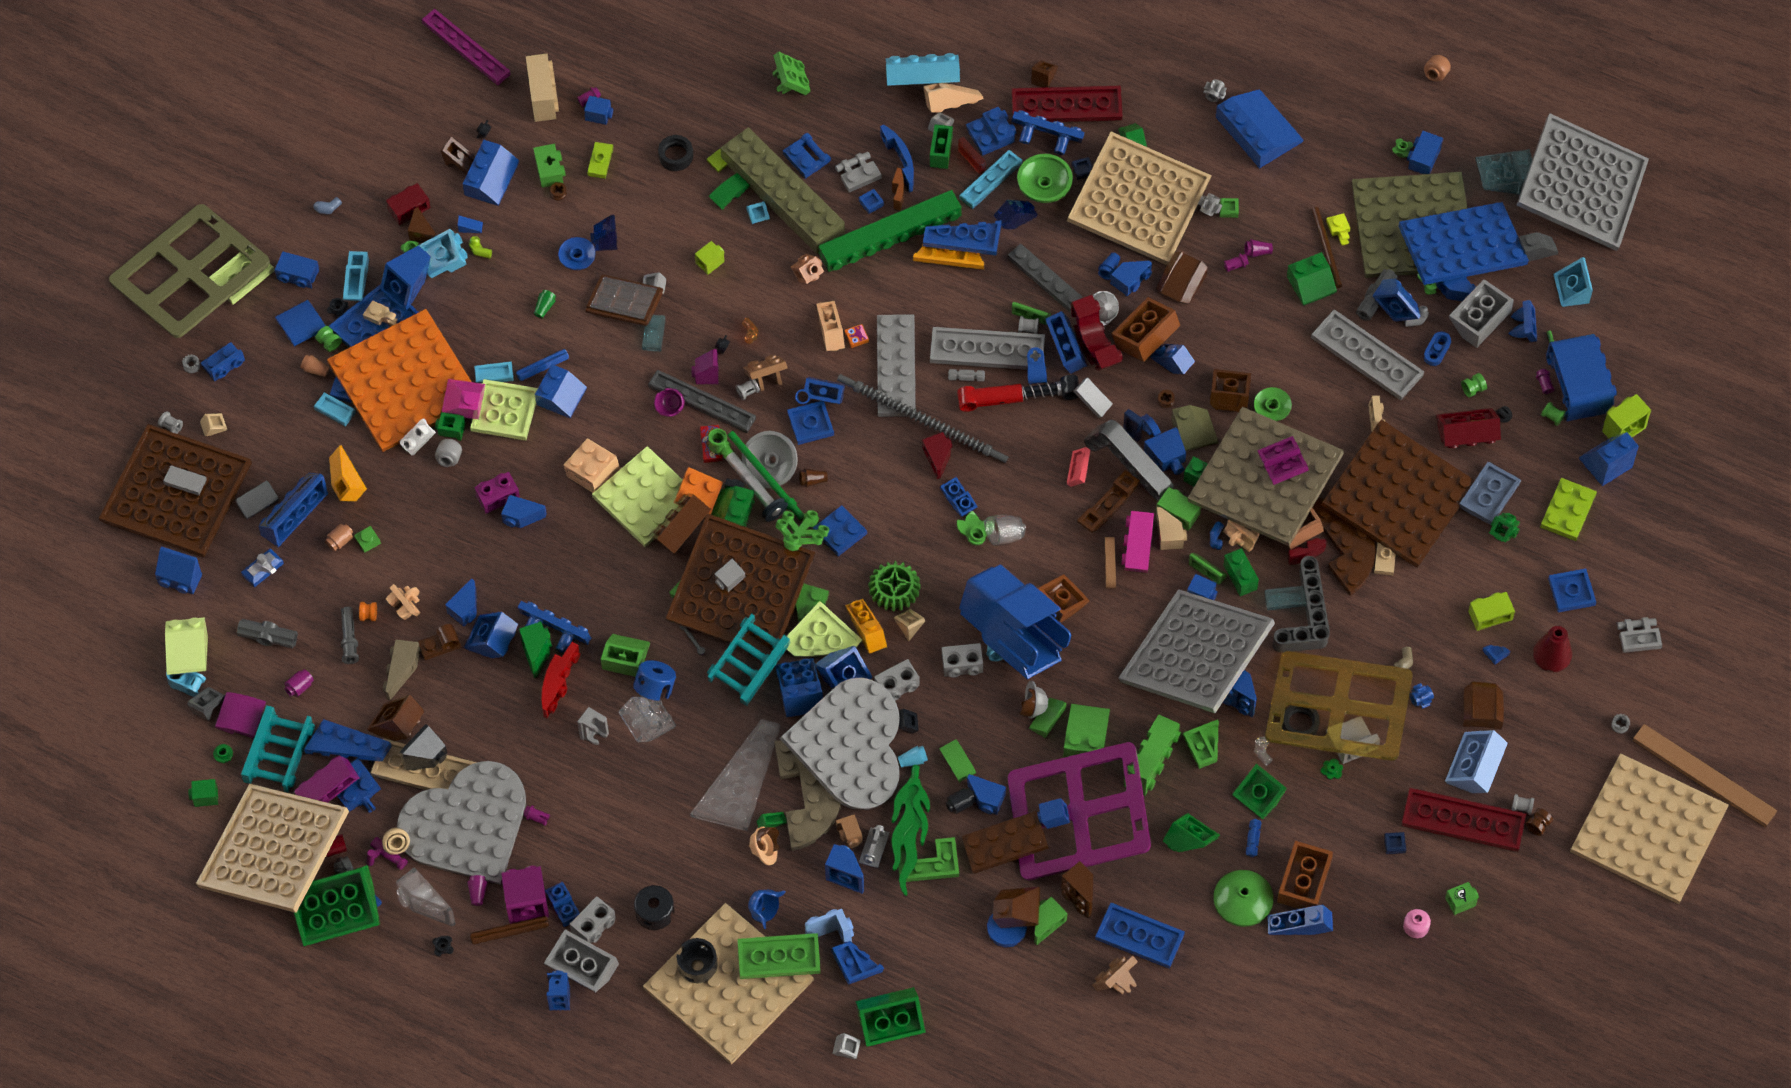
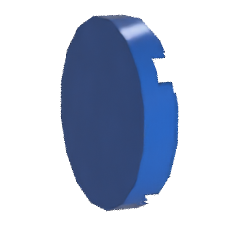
M992 914L987 923V932L996 945L1013 947L1025 938L1027 926L1000 928L993 920Z

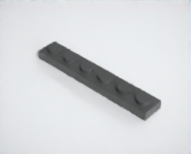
M1022 244L1008 254V259L1070 313L1071 302L1083 298Z

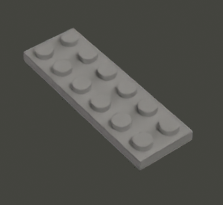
M1333 310L1311 334V339L1399 400H1402L1424 375L1423 370L1336 310Z
M877 315L878 393L882 392V395L887 394L888 398L892 397V400L897 399L898 403L901 401L902 405L907 404V407L911 406L913 410L916 408L914 315ZM878 402V417L905 416L904 413L900 414V411L896 412L894 408L891 410L890 406L886 407V404L881 405V402Z
M933 327L930 363L1027 370V353L1031 348H1040L1044 354L1045 334ZM1037 351L1030 355V358H1033L1034 361H1038V358L1041 357V354H1038Z

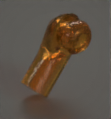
M746 318L742 322V325L747 329L744 341L752 344L753 341H756L759 330L749 318Z

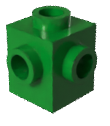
M1502 513L1494 517L1489 534L1493 535L1497 540L1506 543L1511 538L1514 539L1520 530L1517 528L1520 521L1516 520V517L1510 513Z

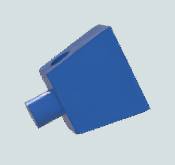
M1177 427L1144 441V452L1161 471L1171 468L1175 475H1179L1185 470L1182 463L1186 461V450Z

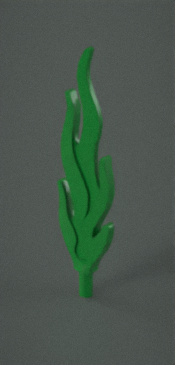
M912 765L911 778L896 795L894 813L891 820L892 823L896 822L899 818L900 810L904 806L905 812L895 827L891 841L895 861L892 868L893 871H896L900 865V848L902 845L906 852V861L899 877L900 889L904 896L908 895L906 880L917 864L916 835L919 829H921L920 845L923 846L928 832L927 817L921 805H923L926 812H929L930 802L927 793L920 783V779H918L920 768L918 765Z

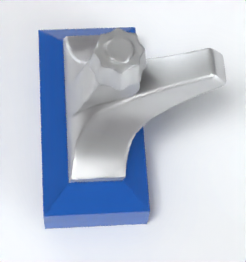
M270 548L264 554H258L257 559L246 567L241 574L255 588L284 563Z

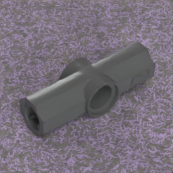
M1384 269L1376 282L1369 286L1364 300L1356 310V314L1360 319L1364 321L1371 320L1380 306L1372 296L1384 279L1398 278L1394 271Z
M241 619L237 629L238 636L254 639L265 646L275 644L293 649L298 636L297 631L280 628L270 621L259 623Z

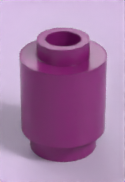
M303 669L285 682L286 687L284 689L289 696L298 697L312 685L311 683L314 679L307 670Z

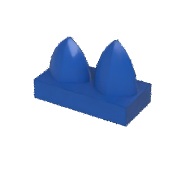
M1530 300L1523 301V307L1517 309L1511 316L1513 319L1524 323L1514 327L1509 332V335L1517 338H1528L1529 342L1537 341L1535 307Z

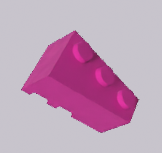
M1131 511V516L1126 518V527H1129V534L1124 536L1123 546H1127V552L1122 554L1121 565H1125L1126 571L1148 573L1154 513Z

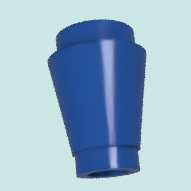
M1111 253L1098 267V274L1101 278L1111 279V274L1117 269L1120 256L1117 253Z

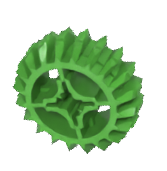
M896 560L894 565H890L887 562L886 567L880 564L879 570L875 569L873 571L874 575L870 576L871 582L868 583L869 594L872 596V600L877 602L879 607L884 605L885 610L892 607L893 612L897 607L901 611L903 606L909 608L910 602L915 603V597L919 596V590L921 589L919 584L920 578L917 576V572L915 570L911 571L910 565L905 568L904 562L897 565ZM894 581H896V586H897V587H895V591H893V587H892V586H894Z

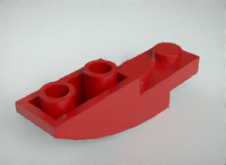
M571 642L562 657L557 654L554 655L546 671L541 699L545 718H548L550 713L553 714L558 706L557 702L567 693L566 679L570 674V668L573 663L576 664L581 655L579 645Z

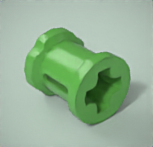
M1549 402L1542 411L1541 416H1546L1558 426L1565 417L1566 411L1559 410L1553 406L1552 402Z

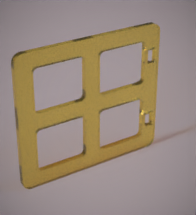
M1286 651L1282 653L1265 738L1271 743L1390 761L1396 760L1400 751L1413 673L1406 668ZM1300 666L1337 672L1338 677L1334 696L1329 697L1291 691L1290 685L1294 667ZM1283 670L1290 672L1289 677H1282ZM1361 675L1396 681L1393 704L1383 705L1350 700L1348 695L1352 676ZM1292 705L1329 711L1331 714L1326 736L1284 731L1282 725L1286 707ZM1352 714L1388 720L1389 727L1386 743L1384 745L1341 739L1344 716ZM1274 716L1281 717L1280 723L1273 722Z

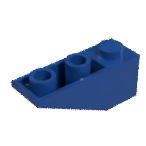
M1323 904L1267 915L1269 935H1316L1333 931L1332 912Z

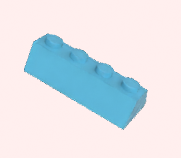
M947 53L944 56L929 54L925 57L910 55L905 58H900L899 56L886 58L887 86L960 82L959 56Z

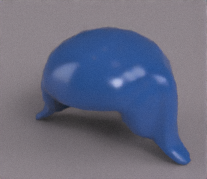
M757 890L750 897L748 909L755 921L762 923L764 929H766V922L776 915L779 908V897L783 896L786 891Z

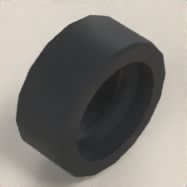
M671 135L664 138L658 148L660 163L670 171H680L687 168L693 160L691 142L682 135ZM680 146L687 153L681 159L672 160L665 156V151L670 147Z
M1292 704L1283 714L1282 729L1285 735L1294 741H1308L1317 734L1319 729V714L1310 704ZM1296 713L1306 714L1312 719V726L1306 731L1295 730L1289 724L1290 717Z

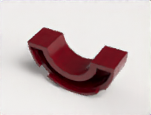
M1089 295L1071 302V316L1076 318L1077 324L1074 325V329L1087 360L1091 365L1095 364L1097 366L1095 369L1100 371L1121 363L1123 357L1121 351L1116 349L1115 344L1112 345L1111 341L1106 338L1104 334L1105 328L1100 323L1099 302L1094 300L1093 295Z

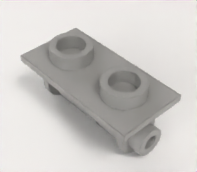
M876 825V827L870 828L859 863L875 868L879 867L890 832L883 830V826Z

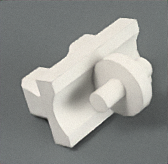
M421 419L399 442L412 456L436 432L427 424L425 419Z

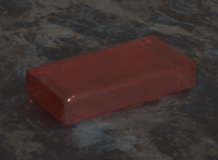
M964 137L959 139L958 151L980 175L986 171V161Z

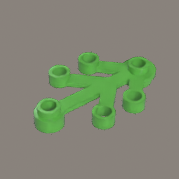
M808 510L804 514L802 524L799 527L793 520L794 513L784 511L782 519H778L775 526L784 535V547L791 551H797L802 544L821 545L823 538L828 536L830 530L825 525H820L817 530H807L809 527L816 526L819 520L818 513L813 510ZM787 526L791 528L794 534H791V532L787 529Z

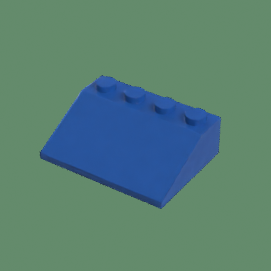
M1260 89L1233 96L1217 105L1216 119L1259 168L1304 141Z

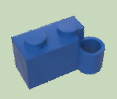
M808 377L806 378L805 387L796 392L795 399L800 404H806L811 399L841 404L845 384ZM801 391L808 394L807 401L800 400L799 393Z

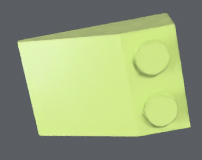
M205 617L166 621L167 675L206 671L208 634Z

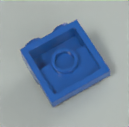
M999 107L982 113V118L966 124V129L982 156L1015 142L1016 128L1013 124L1009 125L1006 111H1001Z

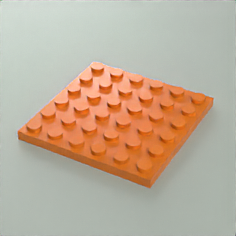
M427 309L327 359L329 366L382 452L400 444L399 441L421 419H425L430 427L435 426L437 418L440 419L448 379L472 382Z

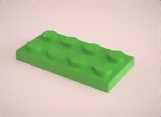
M818 933L737 939L740 979L821 974Z

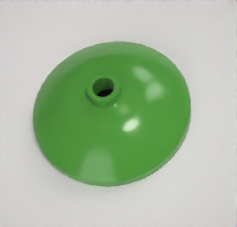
M1038 154L1028 158L1020 166L1017 175V182L1021 192L1029 199L1041 203H1050L1063 198L1069 192L1073 181L1069 165L1063 159L1051 154Z
M1236 870L1226 874L1219 880L1214 890L1213 899L1218 914L1225 921L1236 926L1248 927L1262 922L1269 915L1274 897L1272 888L1264 877L1253 871ZM1241 891H1247L1248 894L1243 895Z

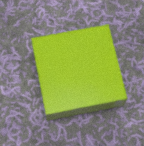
M721 149L706 159L717 172L727 167V163L721 158Z

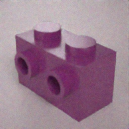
M509 472L498 474L495 478L483 481L474 487L476 497L485 514L504 506L509 495L520 498L519 489Z

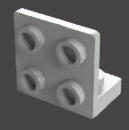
M1361 716L1326 731L1342 764L1377 751L1379 748L1380 739L1378 735H1371Z

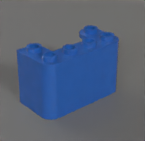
M1595 334L1549 342L1546 360L1548 365L1555 369L1563 393L1562 401L1566 408H1568L1565 415L1566 422L1606 414L1614 405V396L1617 395L1616 387L1611 383V372L1606 368L1605 354L1601 353L1600 339Z

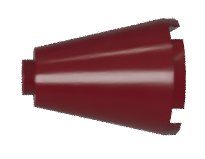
M1561 626L1552 627L1534 647L1533 658L1542 670L1559 672L1569 666L1571 662L1572 649L1568 632Z

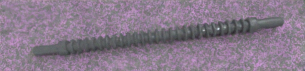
M839 374L837 381L853 388V391L861 392L862 395L866 394L867 398L872 397L871 400L876 399L877 403L880 401L881 405L886 404V407L890 406L891 410L894 408L896 412L904 413L905 417L910 416V419L914 418L915 422L919 420L920 424L924 423V426L929 425L930 429L933 427L934 431L939 430V433L943 432L945 436L949 435L948 437H953L954 441L957 439L958 443L963 442V445L967 444L968 448L973 447V450L977 449V452L981 451L985 456L989 455L1004 463L1009 458L992 449L991 445H984V442L980 443L979 439L974 440V437L965 436L964 432L960 433V430L955 431L954 427L951 429L950 425L945 426V423L941 424L940 420L937 422L935 418L927 417L926 413L921 414V411L917 412L916 408L913 410L911 406L907 407V404L902 405L901 401L898 403L897 399L892 400V397L888 398L887 394L882 395L883 393H878L877 389L874 391L873 387L868 388V385L864 386V383L861 381L856 382L842 374Z

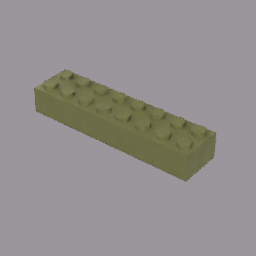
M749 127L720 148L721 158L727 163V166L734 173H738L750 185V188L816 254L819 253V245L838 238L845 233V222Z

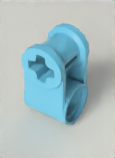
M198 672L167 675L171 688L193 697L199 694L198 690L206 680ZM175 675L180 676L178 679H172Z

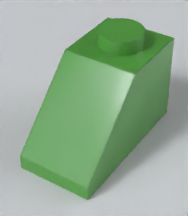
M1052 896L1048 900H1042L1039 904V924L1035 925L1034 943L1036 945L1067 921V912Z

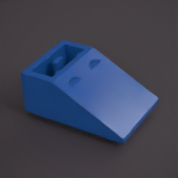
M813 658L775 665L786 718L806 714L823 699Z

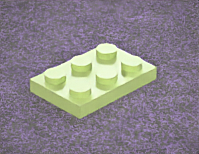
M248 248L245 252L251 255L254 251ZM238 253L209 278L217 285L223 286L247 267L251 261L243 254ZM269 264L268 267L227 300L234 305L275 271L274 267Z

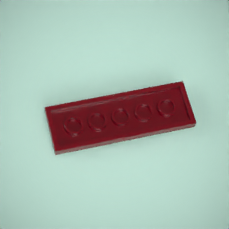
M1121 86L1012 88V113L1014 114V111L1018 112L1019 110L1029 113V116H1042L1049 122L1118 121L1123 118Z
M1409 788L1401 826L1519 852L1526 813Z

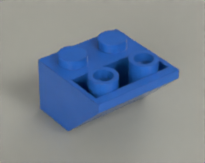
M1245 670L1242 672L1223 703L1228 706L1232 705L1243 715L1253 717L1257 697L1250 673Z

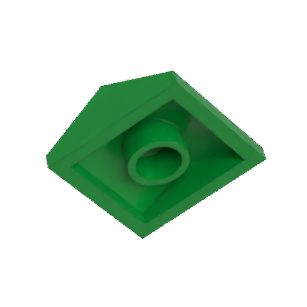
M1256 764L1232 795L1260 818L1264 819L1279 803L1287 788Z

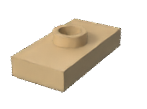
M1378 542L1374 573L1393 576L1396 554Z

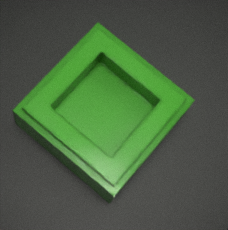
M1220 198V204L1222 205L1220 217L1238 218L1239 199Z

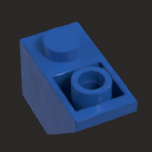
M1123 262L1111 274L1110 284L1128 296L1131 292L1137 291L1143 280H1147L1151 276L1152 262Z
M1467 277L1436 283V286L1447 299L1462 302L1476 288L1474 284L1468 281Z
M1162 344L1150 355L1152 360L1173 374H1185L1195 362L1185 346L1178 344Z

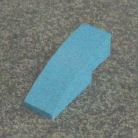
M349 251L343 300L362 301L369 264L368 252Z

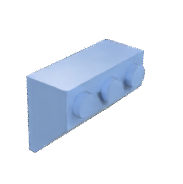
M1494 730L1464 732L1445 782L1471 793H1488L1508 743Z

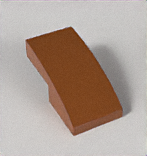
M897 168L892 181V192L896 193L893 205L894 209L901 211L904 198V181L901 168Z

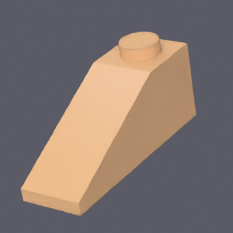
M835 301L817 303L816 306L826 351H837L845 348L843 329Z

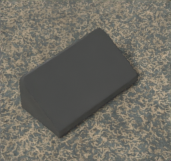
M265 481L235 501L237 507L248 520L277 502L279 498L270 483Z

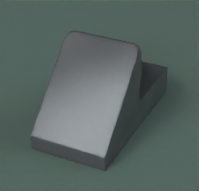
M207 687L190 699L187 705L195 715L210 721L212 710L223 702L225 695Z

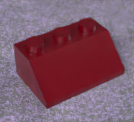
M1492 408L1436 415L1441 442L1447 448H1457L1458 445L1463 444L1475 446L1480 442L1492 444L1496 440H1501L1500 418Z

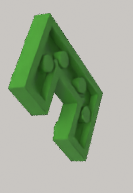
M955 837L935 839L937 857L917 859V864L906 882L959 877ZM903 845L900 848L899 877L906 861V852Z

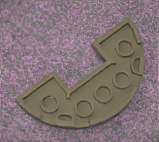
M779 740L775 741L780 778L787 779L800 776L805 809L786 812L791 849L794 851L815 843L824 833L826 834L835 823L842 804L831 796L790 749Z

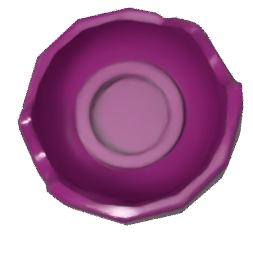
M673 388L662 390L656 394L654 399L655 410L660 415L666 417L679 414L685 405L683 394Z

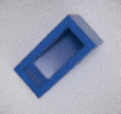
M463 216L458 217L459 232L482 233L483 222Z

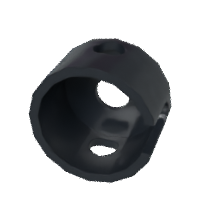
M651 885L644 887L635 897V915L641 926L648 930H659L671 923L670 915L672 912L675 913L672 895L667 889L662 886ZM651 898H656L660 903L658 907L651 908L648 906V901Z
M701 938L689 939L682 943V952L676 956L681 976L688 982L696 984L704 983L711 979L716 973L718 966L716 950L713 945ZM695 960L703 962L704 966L701 970L697 971L692 968V963Z

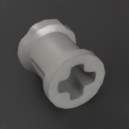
M1020 316L1018 333L1024 331L1037 334L1039 318L1034 320Z
M749 378V381L735 386L742 400H745L747 396L755 392H760L755 379L751 380Z
M166 411L160 416L158 426L165 427L170 432L178 434L183 427V421L175 419Z
M1515 794L1511 810L1523 811L1531 815L1534 798H1522Z

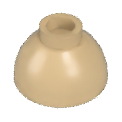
M400 828L389 829L385 832L382 839L384 850L392 855L403 853L410 843L409 835Z

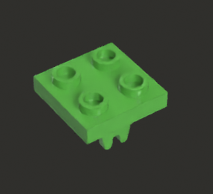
M781 52L773 55L777 69L772 74L773 77L777 76L781 80V84L777 87L778 92L782 91V94H785L790 90H795L804 95L811 92L809 80L804 70L805 66L800 60H796Z

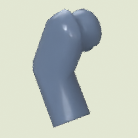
M335 197L330 203L317 201L314 203L313 208L318 213L331 214L342 202L338 197Z

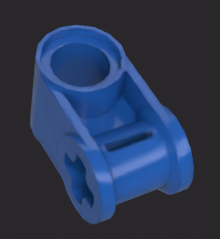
M1037 347L1031 348L1027 353L1028 384L1047 383L1043 351ZM1034 351H1037L1038 354H1041V357L1038 358V361H1034L1033 358H1030V355H1033Z

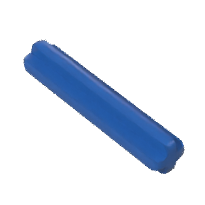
M562 349L516 372L518 379L523 381L550 368L551 364L557 365L569 358L568 352Z

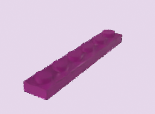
M436 9L432 10L422 19L423 25L497 86L511 75L508 68Z

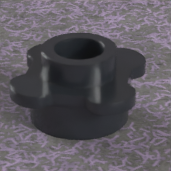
M486 120L485 124L480 123L476 130L478 132L477 138L480 136L484 139L492 128V126L487 124L489 120Z
M333 298L330 302V307L327 308V312L340 317L344 314L345 309L349 307V304L341 298Z
M727 335L723 339L719 338L714 346L717 349V353L724 354L730 343L726 339Z
M450 936L434 938L432 941L433 945H435L434 954L438 957L446 953L452 954L454 952V948L451 946L452 938Z

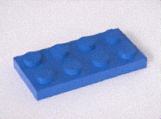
M1110 903L1095 936V940L1170 969L1185 931Z

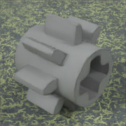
M1214 79L1211 83L1206 82L1203 93L1206 94L1205 97L1209 101L1217 102L1219 98L1221 100L1224 99L1227 88L1224 87L1225 85L1222 81Z
M1210 193L1207 196H1201L1198 203L1201 205L1200 211L1209 216L1219 213L1222 205L1219 204L1220 198Z

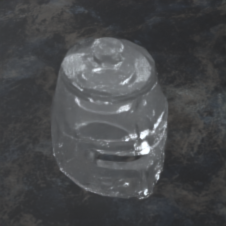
M1003 514L989 516L984 520L986 535L994 546L1007 545L1021 540L1025 536L1026 526L1018 516ZM995 522L998 526V533H996Z

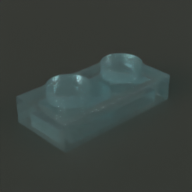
M653 315L649 324L645 326L642 350L661 352L666 321L665 316Z
M1303 586L1264 591L1267 610L1304 607L1306 605Z

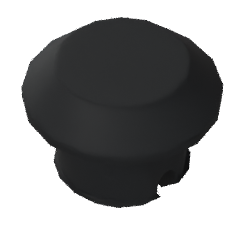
M1502 406V408L1496 411L1500 422L1506 423L1512 419V412L1509 407Z

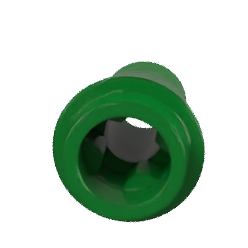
M543 290L542 293H539L533 314L543 319L556 302V295L548 290Z

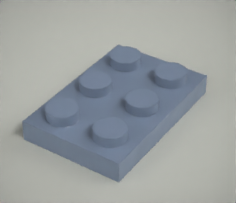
M1487 462L1460 502L1459 508L1491 525L1494 517L1499 516L1519 486L1521 479Z

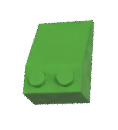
M1071 704L1063 758L1105 747L1110 709Z

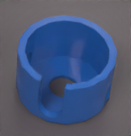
M654 660L644 661L638 667L633 683L634 689L645 698L659 701L662 690L665 687L667 690L665 698L668 699L672 693L676 673L665 663Z

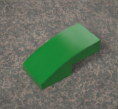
M736 173L718 186L709 197L723 210L735 197L738 199L750 185Z

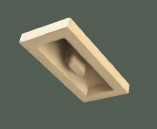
M912 609L894 617L895 622L908 641L911 640L925 622L924 617Z

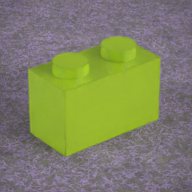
M1497 592L1484 599L1477 598L1470 603L1468 611L1477 631L1511 621L1515 614L1507 592Z

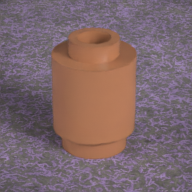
M340 523L327 535L324 541L332 551L340 550L353 538V531L347 524L343 525Z

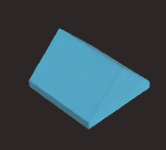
M1582 257L1553 274L1561 306L1566 307L1590 303L1593 289L1585 258Z

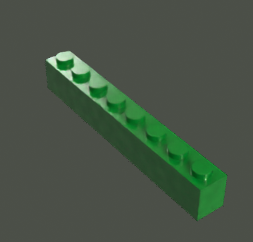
M950 190L819 245V256L828 272L839 270L849 263H855L859 259L872 256L880 250L889 249L899 242H905L911 237L922 235L925 233V227L939 226L949 221L957 220L962 216V207L953 191Z

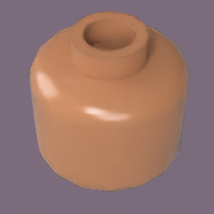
M1442 55L1432 56L1424 66L1426 77L1431 81H1442L1450 71V62Z

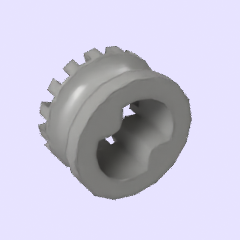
M191 354L183 358L182 364L186 372L195 373L200 369V362L197 356ZM194 361L195 365L190 367L188 363Z
M1617 714L1612 720L1611 727L1617 733H1625L1629 728L1630 720L1625 714ZM1621 720L1626 726L1620 727V725H1616V721Z

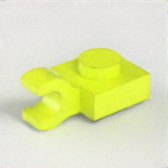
M1345 214L1328 217L1326 222L1332 237L1338 235L1341 245L1349 244L1348 239L1350 237L1348 232H1350V226Z

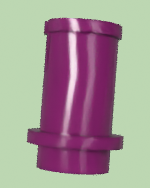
M590 87L589 91L577 97L582 107L587 104L589 96L598 98L601 96L597 87Z
M1239 254L1238 257L1224 261L1227 272L1240 267L1245 268L1249 264L1245 254Z
M1547 369L1539 370L1536 373V379L1540 382L1543 394L1552 393L1555 389L1550 379V372Z
M532 805L526 807L523 816L526 817V820L531 819L546 826L550 814L537 810Z

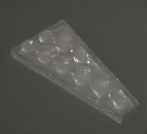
M762 719L759 721L690 813L691 817L748 831L779 733V723Z

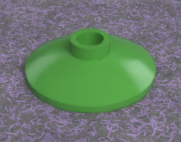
M1279 388L1263 389L1254 399L1256 413L1275 421L1286 418L1291 411L1292 402L1289 395Z

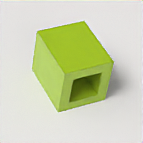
M711 241L695 253V263L708 275L724 263V250L721 246H716Z

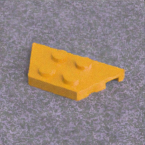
M922 244L921 249L913 255V261L984 270V261H982L980 253L925 247Z

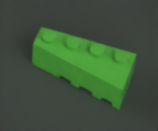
M1161 715L1157 716L1148 731L1147 738L1149 739L1142 741L1138 751L1139 754H1137L1144 796L1148 790L1152 791L1156 783L1154 778L1157 774H1161L1164 768L1163 761L1165 758L1169 759L1173 750L1171 748L1174 742L1177 743L1181 736L1179 731L1180 724ZM1133 764L1131 766L1128 765V774H1135Z

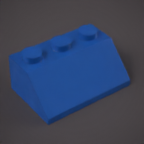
M483 140L464 179V195L499 206L519 164V159L503 146Z

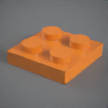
M688 467L674 503L679 505L677 502L684 494H694L711 508L708 513L711 514L723 482Z

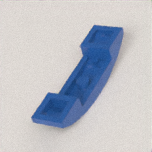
M881 125L880 136L887 150L895 148L904 166L902 168L903 181L909 193L913 192L914 168L909 150L893 130L885 125Z

